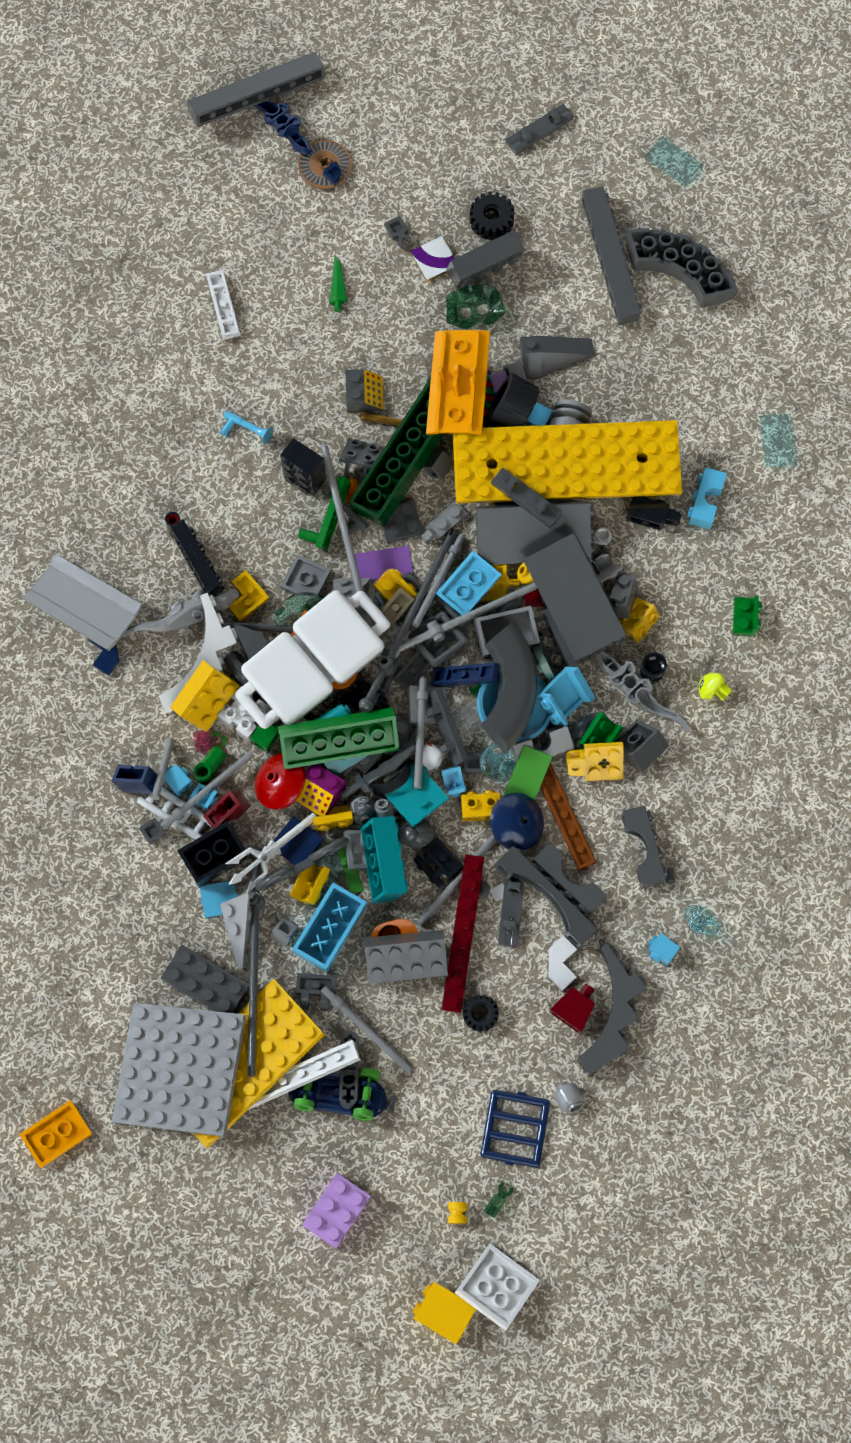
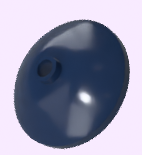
M510 793L501 797L493 806L490 815V827L500 845L506 849L514 846L516 849L519 848L523 851L533 847L541 838L544 829V817L541 808L533 798L523 793ZM522 817L525 819L524 824L521 821Z

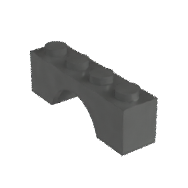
M645 806L622 811L621 817L626 834H632L640 838L647 851L645 861L636 869L641 889L664 884L665 878H667V871L665 866L661 865L662 852L660 847H656L657 834L650 825V822H652L650 811H647Z
M548 843L533 859V863L538 866L541 874L544 873L552 880L555 888L558 886L566 894L569 901L573 900L578 904L577 906L583 914L591 915L605 901L607 895L593 882L587 885H576L569 882L561 869L564 855L551 843Z

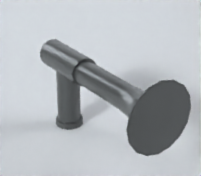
M331 490L326 494L324 499H331ZM344 502L343 510L354 522L348 528L349 534L351 535L358 528L364 532L369 526Z
M437 594L435 595L434 600L453 619L460 616ZM473 619L458 625L462 633L471 626Z

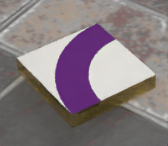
M442 236L410 251V255L427 283L448 273L446 269L450 261L455 259Z

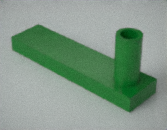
M338 476L337 485L343 505L351 481L346 477ZM333 496L328 505L320 532L317 533L301 528L298 533L299 539L314 543L316 548L328 552L338 522Z

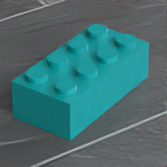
M394 816L371 818L360 830L372 904L395 902L406 894L408 890V882L404 877L405 864L400 854L402 849L401 842L398 841L397 836L398 824L395 822Z

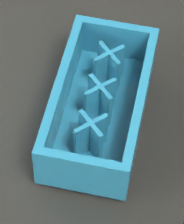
M332 883L292 949L293 954L323 972L328 973L368 907L367 902L339 885Z

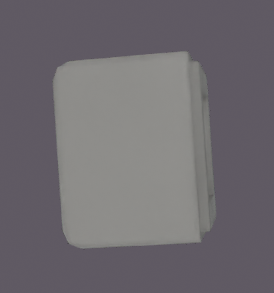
M282 917L273 928L270 938L287 947L299 927Z

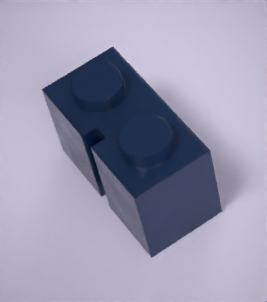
M118 764L111 781L125 793L152 794L157 773L149 766L135 765L133 767L132 765Z

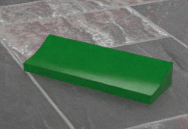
M392 707L373 710L368 713L361 712L277 726L284 769L399 750L396 716Z

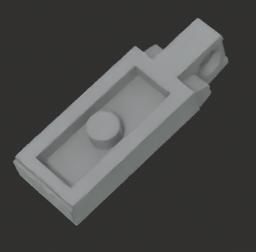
M454 501L425 527L427 531L421 535L422 540L427 544L433 538L436 540L443 538L451 528H454L465 519L468 513Z

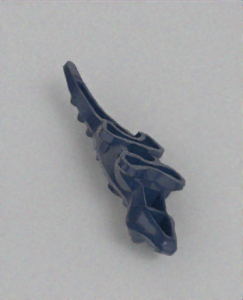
M270 101L255 105L256 108L264 113L265 123L272 126L279 137L288 139L294 151L304 155H309L312 152L308 140L299 132L301 119L289 114L288 105L283 103L276 105Z

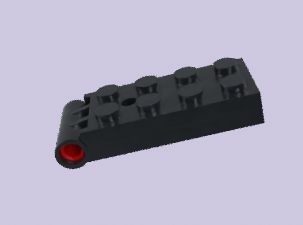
M167 513L165 522L169 535L177 543L201 588L209 596H215L217 593L223 592L225 589L222 584L223 581L220 575L215 572L210 558H207L204 553L205 549L201 542L198 543L193 528H188L184 519L181 520L178 513Z

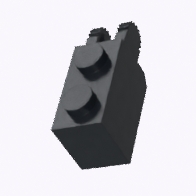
M636 496L632 498L626 521L659 530L663 528L664 524L678 526L682 515L680 512L670 509V504L663 500H652L647 496Z

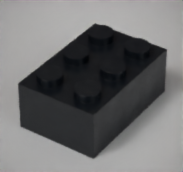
M293 438L280 454L284 479L291 485L296 484L299 486L300 491L304 494L314 496L327 480L324 458Z
M229 821L177 850L199 888L249 859V855H246L239 860V864H225L246 850Z

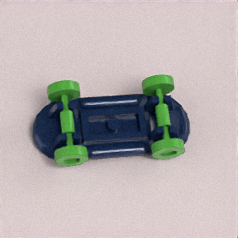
M372 1068L361 1069L360 1077H358L357 1105L352 1109H344L340 1105V1074L338 1073L328 1074L288 1092L290 1100L294 1103L293 1107L297 1110L307 1112L319 1110L350 1115L361 1121H371L373 1117L381 1114L387 1102L385 1090L376 1082L380 1080L381 1073ZM347 1075L343 1078V1081L346 1084H352L355 1079L353 1076ZM347 1090L346 1103H350L352 1100L351 1090Z

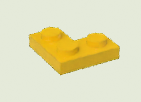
M246 570L231 581L232 585L242 596L228 608L240 622L270 600L269 596Z

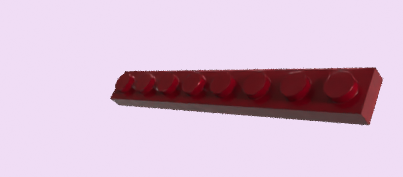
M465 854L442 1011L461 1013L485 861V857Z

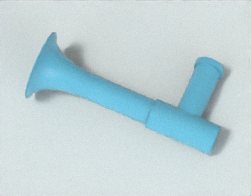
M228 410L225 412L224 418L228 421L220 431L221 435L227 437L235 423L258 434L263 439V444H267L272 437L273 427L263 429Z

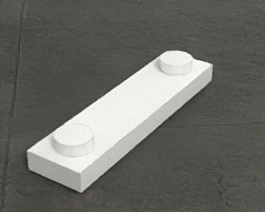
M224 270L207 273L206 277L223 340L241 336Z

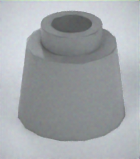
M379 799L374 804L375 818L390 816L395 818V811L389 800Z

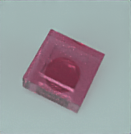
M212 728L207 732L204 730L193 732L197 752L210 750L213 746L216 747Z

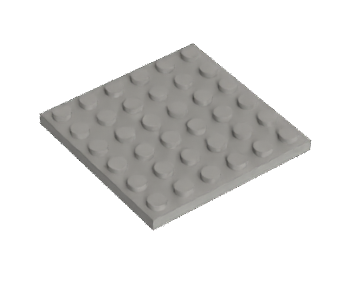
M133 1003L112 1122L226 1137L247 1016L244 1014Z

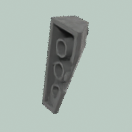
M520 337L521 363L527 379L546 377L552 372H558L564 367L577 364L594 356L592 339Z

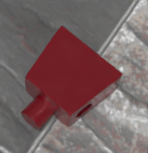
M586 983L580 991L572 987L550 1009L549 1013L578 1034H581L595 1005L589 999L595 990Z

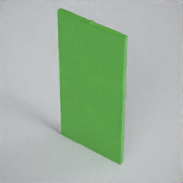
M524 745L504 795L523 793L535 800L553 756Z

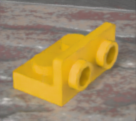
M387 569L372 585L387 602L400 587L413 598L417 596L415 587L410 583H406L402 579L403 575L397 569Z
M637 597L633 604L630 619L621 618L620 621L627 634L633 638L634 642L639 643L647 635L652 625L657 622L660 615L655 605Z

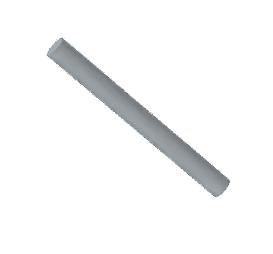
M171 737L167 738L151 796L154 800L159 799L175 741Z

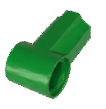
M213 746L201 763L195 766V780L202 785L208 784L213 774L227 758V755L218 747ZM202 770L208 772L204 777L198 776V773Z

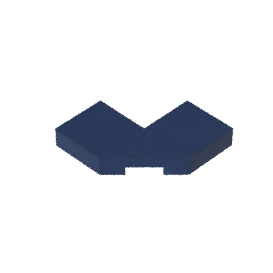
M88 639L91 644L102 650L92 664L93 667L110 676L120 662L117 645L108 651Z

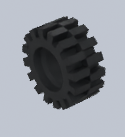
M478 994L467 1000L463 1008V1019L473 1031L486 1032L497 1023L499 1008L497 1003L493 1001V998L487 997L484 994L483 996ZM477 1006H484L487 1008L489 1015L487 1019L479 1021L474 1018L473 1010Z

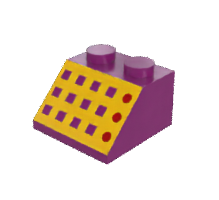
M318 764L310 765L305 771L306 780L303 791L295 802L318 817L325 816L330 813L342 797L340 792L346 789L345 781Z

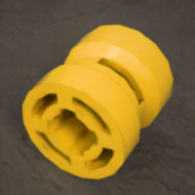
M448 1202V1210L451 1213L448 1216V1224H468V1217L465 1215L468 1209L467 1202Z

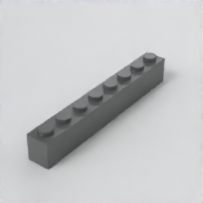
M316 52L304 55L187 100L188 112L198 128L325 79L324 65Z
M603 186L582 191L581 200L617 324L622 325L639 321L640 314H642V306L636 299L638 297L637 289L632 285L633 276L632 272L628 271L627 256L623 255L622 239L619 240L618 225L614 224L613 221L614 211L608 204L610 203L608 192L605 193Z

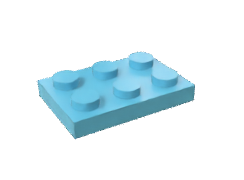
M472 551L436 594L462 616L475 608L502 575L477 553Z

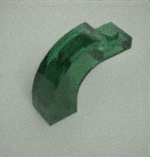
M312 592L293 594L284 599L283 603L286 608L282 606L274 612L273 621L276 625H279L296 612L309 611L325 597Z

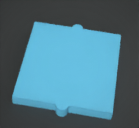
M230 881L200 887L202 896L200 903L203 905L205 918L223 915L220 904L238 897L235 891V884L229 885Z

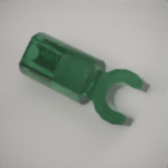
M504 1182L499 1184L498 1194L492 1196L483 1210L494 1219L505 1204V1197H509L513 1193V1188L507 1193L502 1191Z

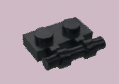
M438 837L423 849V852L427 855L424 860L419 855L413 859L418 865L417 868L423 871L429 877V881L439 889L445 884L440 879L441 876L445 875L450 880L464 866ZM431 862L438 867L439 870L437 872H434L428 866Z

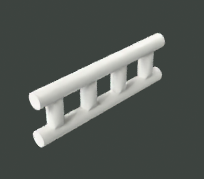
M163 787L160 795L168 799L162 809L152 804L154 802V799L151 797L152 794H149L146 799L140 796L137 800L138 804L163 820L170 816L168 813L174 804L181 807L186 803ZM192 807L184 814L180 821H175L172 825L196 840L203 836L200 833L209 823L203 817L204 813ZM190 814L200 820L194 830L184 824Z

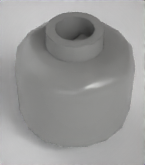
M563 1082L557 1086L554 1099L563 1112L574 1113L583 1106L584 1096L575 1083L567 1084V1082Z

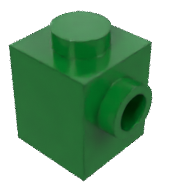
M273 723L266 729L258 726L250 738L251 743L269 753L279 737L277 725Z

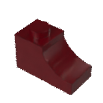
M229 790L203 817L212 829H215L227 821L230 822L233 819H238L251 805L240 791Z

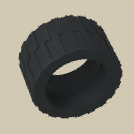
M514 373L510 374L492 401L486 415V423L493 427L523 426L536 403L540 391L539 387Z

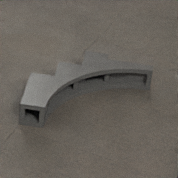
M608 943L603 945L599 951L607 964L611 978V1011L607 1024L599 1038L577 1058L587 1076L629 1050L628 1045L630 1043L624 1034L620 1035L619 1032L638 1020L636 1008L628 1003L647 990V983L643 976H638L636 972L629 976V969L624 963H620L617 958L619 956L613 946L610 947Z

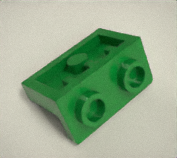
M755 595L754 598H734L732 635L755 636L757 630L760 631L761 619H758V613H761L762 601H759V595Z
M598 712L579 744L584 748V744L615 742L624 728L621 725L614 724L604 713Z

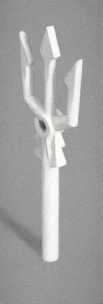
M311 813L277 842L270 840L268 846H264L261 852L249 847L225 863L239 864V860L249 853L257 857L253 863L239 874L235 873L229 885L241 882L244 875L261 863L263 873L253 882H249L246 893L250 892L258 882L268 875L267 862L273 859L275 855L282 854L280 848L313 823V818L317 816Z

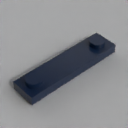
M497 662L434 668L431 686L453 687L496 683L500 665Z

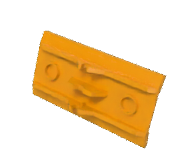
M443 330L435 332L426 428L427 435L439 433L482 435L490 331Z

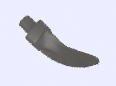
M598 712L587 715L574 727L571 739L576 742L575 750H582L579 742Z

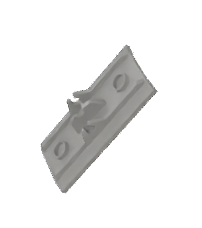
M57 554L33 588L22 597L23 600L108 651L116 645L143 606L141 603Z

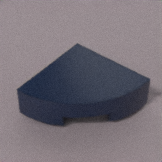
M336 161L323 171V176L334 186L339 183L341 176L340 168Z

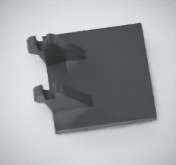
M349 438L339 458V462L346 463L343 477L348 479L351 464L363 466L362 482L384 447Z

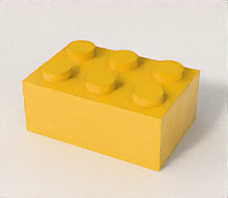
M203 660L170 708L180 717L207 732L217 719V715L229 702L240 685L228 675Z

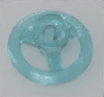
M497 744L489 745L481 756L480 768L482 773L489 779L503 777L512 765L513 755L511 749L506 754L503 752L497 753L493 751L499 748ZM507 757L504 768L499 772V765ZM486 764L491 766L492 773L487 770Z
M690 905L685 909V917L692 932L699 935H715L718 933L719 922L710 911L698 905ZM713 925L714 928L706 929V926Z

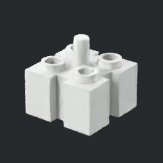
M234 694L232 696L233 704L231 706L226 704L217 717L219 722L228 729L232 730L235 727L237 735L250 744V738L256 731L258 723L237 700ZM260 699L255 702L265 715L272 710Z

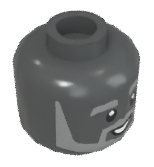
M358 795L351 801L349 807L350 811H352L354 822L364 825L371 818L376 817L372 798L366 795Z

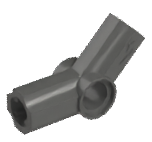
M232 651L226 655L223 661L233 673L236 682L240 686H244L248 680L243 676L241 668L246 662L237 651Z

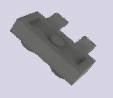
M297 973L295 993L301 995L300 1007L304 1010H309V996H321L320 1011H328L329 999L321 990L327 986L336 994L337 976Z

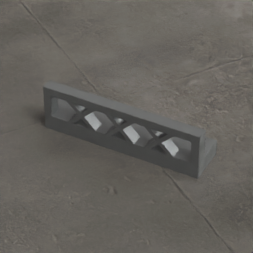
M544 610L543 615L534 618L535 623L544 620L547 626L545 632L537 630L540 640L539 646L552 673L556 677L565 668L563 663L566 667L578 666L549 610ZM545 637L553 639L554 646L552 649L544 646L543 641ZM553 653L561 656L562 662L560 665L552 663L551 657Z

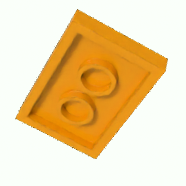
M69 1100L19 1135L38 1166L42 1169L93 1135L72 1100Z

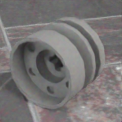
M558 400L554 405L553 419H551L550 425L589 424L592 410L586 404L579 401Z

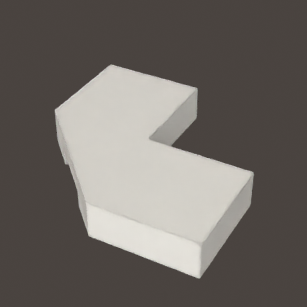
M564 935L549 948L548 977L561 991L577 978L564 964L577 951Z

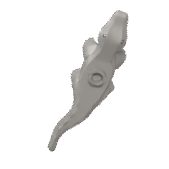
M204 590L196 591L192 596L193 599L186 603L179 600L176 601L170 608L171 613L159 621L143 622L131 626L122 636L125 637L139 631L168 632L188 628L190 625L205 618L200 595L206 592ZM229 590L219 592L213 596L217 605L214 606V610H226L239 596L238 591Z
M597 651L594 652L600 669L604 673L610 674V683L618 687L626 695V701L653 715L674 720L686 732L690 731L689 725L680 715L660 705L654 699L650 680L641 679L636 674L635 665L631 661H625V664L621 666L612 655L605 651L600 654Z

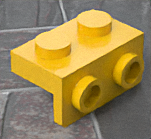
M349 805L333 807L328 815L313 818L315 831H327L333 827L344 828L354 824Z
M314 865L299 873L290 892V897L303 904L314 905L321 897L320 891L323 885L327 883L329 879L328 874L331 869L325 866Z

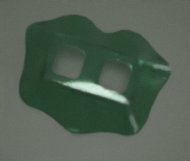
M469 285L452 291L446 297V322L463 329L471 328L478 322L485 325L493 324L506 313L498 290L490 285ZM487 304L489 313L480 315L477 306ZM469 307L471 316L462 318L459 309Z

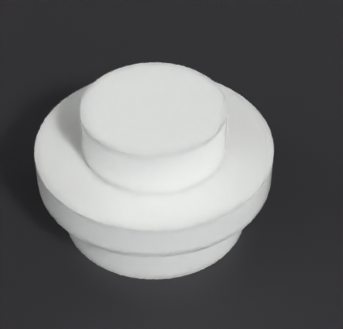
M600 527L595 530L593 539L598 545L604 546L611 542L612 533L609 529Z

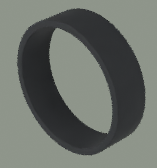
M393 756L384 758L378 763H376L370 769L369 773L374 769H377L378 766H380L383 762L391 759ZM406 761L400 765L403 766L402 771L391 781L384 784H374L375 780L371 782L370 786L377 794H388L403 786L410 776V768Z

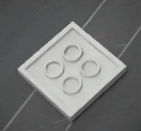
M489 1243L455 1294L506 1331L540 1280Z

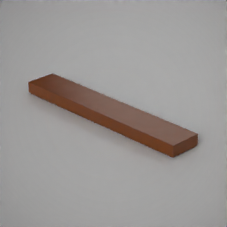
M550 762L540 788L578 871L596 865L597 862Z

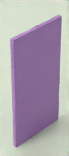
M409 546L355 554L360 578L377 580L387 569H397L402 575L407 572L413 574Z

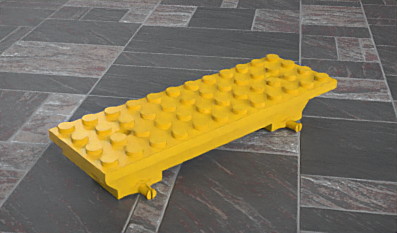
M678 420L483 428L482 435L453 433L456 504L488 503L492 505L493 502L494 505V502H513V500L491 485L492 479L502 468L545 500L682 494Z

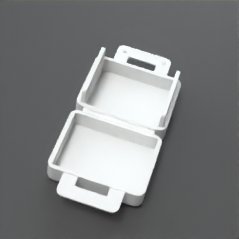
M334 590L294 622L293 632L295 635L293 637L287 632L281 633L242 665V674L248 682L237 690L235 696L263 729L270 727L279 718L285 725L297 723L332 694V683L334 681L338 684H344L382 653L384 643L379 636L390 627V622L365 592L358 591L347 600L340 591ZM361 605L376 624L370 627L355 608ZM254 691H257L272 709L266 715L250 697Z

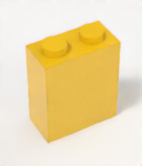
M433 1282L432 1285L428 1283L422 1293L425 1296L423 1302H417L412 1311L415 1315L413 1319L457 1344L476 1309L461 1297L436 1282Z

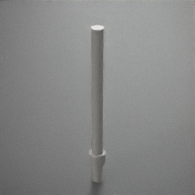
M460 534L454 545H451L449 548L448 556L416 614L412 626L419 627L454 559L460 554V548L465 540V536Z
M424 677L419 678V691L416 701H418L414 771L415 789H421L425 709L426 702L428 701V692H426L427 678Z
M251 750L183 806L171 812L172 815L160 824L163 829L166 830L175 821H180L187 811L255 757Z
M491 835L474 854L475 856L483 857L497 841L494 835ZM463 869L433 904L430 903L427 906L426 912L417 921L419 926L423 927L432 916L434 917L439 912V907L461 883Z
M327 986L321 990L332 1002L331 1005L336 1009L339 1008L407 1074L413 1069L410 1064L344 1003V999L341 996L334 994Z

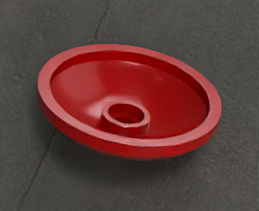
M282 753L266 760L260 767L255 779L254 788L258 801L263 806L272 810H281L292 805L301 795L305 785L306 773L304 766L284 769Z

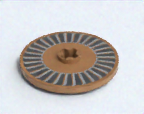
M331 140L315 141L309 144L312 150L309 155L300 154L298 159L299 173L302 179L312 187L319 189L334 188L343 183L349 176L351 170L350 155L337 142ZM335 161L339 165L341 174L339 183L336 186L323 176V171Z

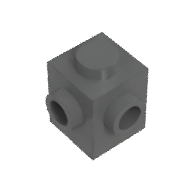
M435 449L423 469L430 477L443 479L451 470L454 460L446 450Z

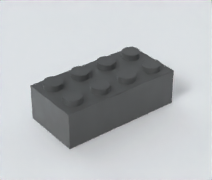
M513 230L451 260L446 270L455 288L461 286L463 289L471 285V281L475 279L480 281L486 278L487 274L491 271L497 273L503 269L504 265L509 264L511 266L517 263L519 258L522 257L525 248L516 230Z
M443 930L364 938L369 984L448 976Z
M184 945L180 946L160 978L175 990L208 1010L216 1012L236 1013L250 990L249 984Z

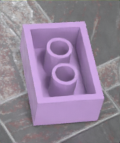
M336 1173L302 1226L337 1249L371 1199V1196Z

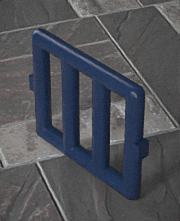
M492 1090L480 1152L481 1157L503 1161L505 1164L512 1166L513 1164H519L535 1168L539 1167L550 1101L548 1099L527 1096L524 1092H517L516 1094ZM498 1098L542 1106L540 1118L497 1111ZM494 1119L538 1126L537 1137L531 1138L493 1131ZM491 1138L534 1146L533 1159L489 1151Z

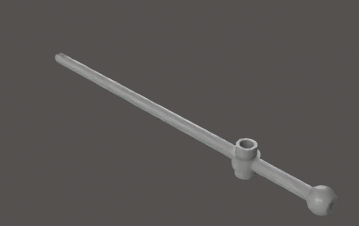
M323 444L321 446L322 456L357 593L358 591H363L361 578L328 446ZM359 605L355 608L356 611L361 612L362 618L372 627L369 614Z
M535 582L442 625L438 624L437 620L428 623L427 628L429 630L401 643L394 658H397L401 651L427 639H434L436 643L442 641L445 638L443 634L445 631L538 589ZM389 644V645L387 646V648H386L387 654H388V652H389V650H390L392 644Z

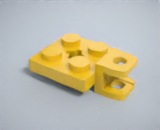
M623 742L584 744V750L568 751L566 753L568 775L584 776L585 781L623 779ZM602 759H606L608 762L605 765L599 764V762H602Z

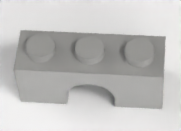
M555 726L547 729L548 740L541 748H535L530 738L516 743L511 748L516 763L524 745L551 756L557 754L560 756L565 755L574 748L568 727Z

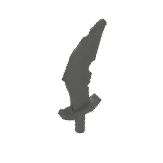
M416 735L394 753L391 759L383 762L377 769H374L365 776L358 772L354 778L356 782L340 792L343 798H347L360 788L363 792L370 791L371 788L368 784L396 770L415 749Z

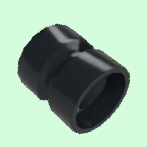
M656 652L647 654L640 667L641 678L649 679L651 684L661 681L667 667L664 656Z

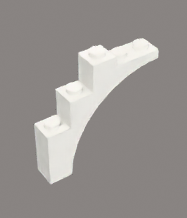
M208 593L200 595L206 624L200 655L193 668L183 680L172 689L159 695L165 713L173 711L170 706L203 660L218 670H223L221 667L224 665L223 659L220 654H216V651L235 644V639L238 638L235 628H230V626L222 628L223 619L220 613L216 614L214 606H217L213 596H209Z

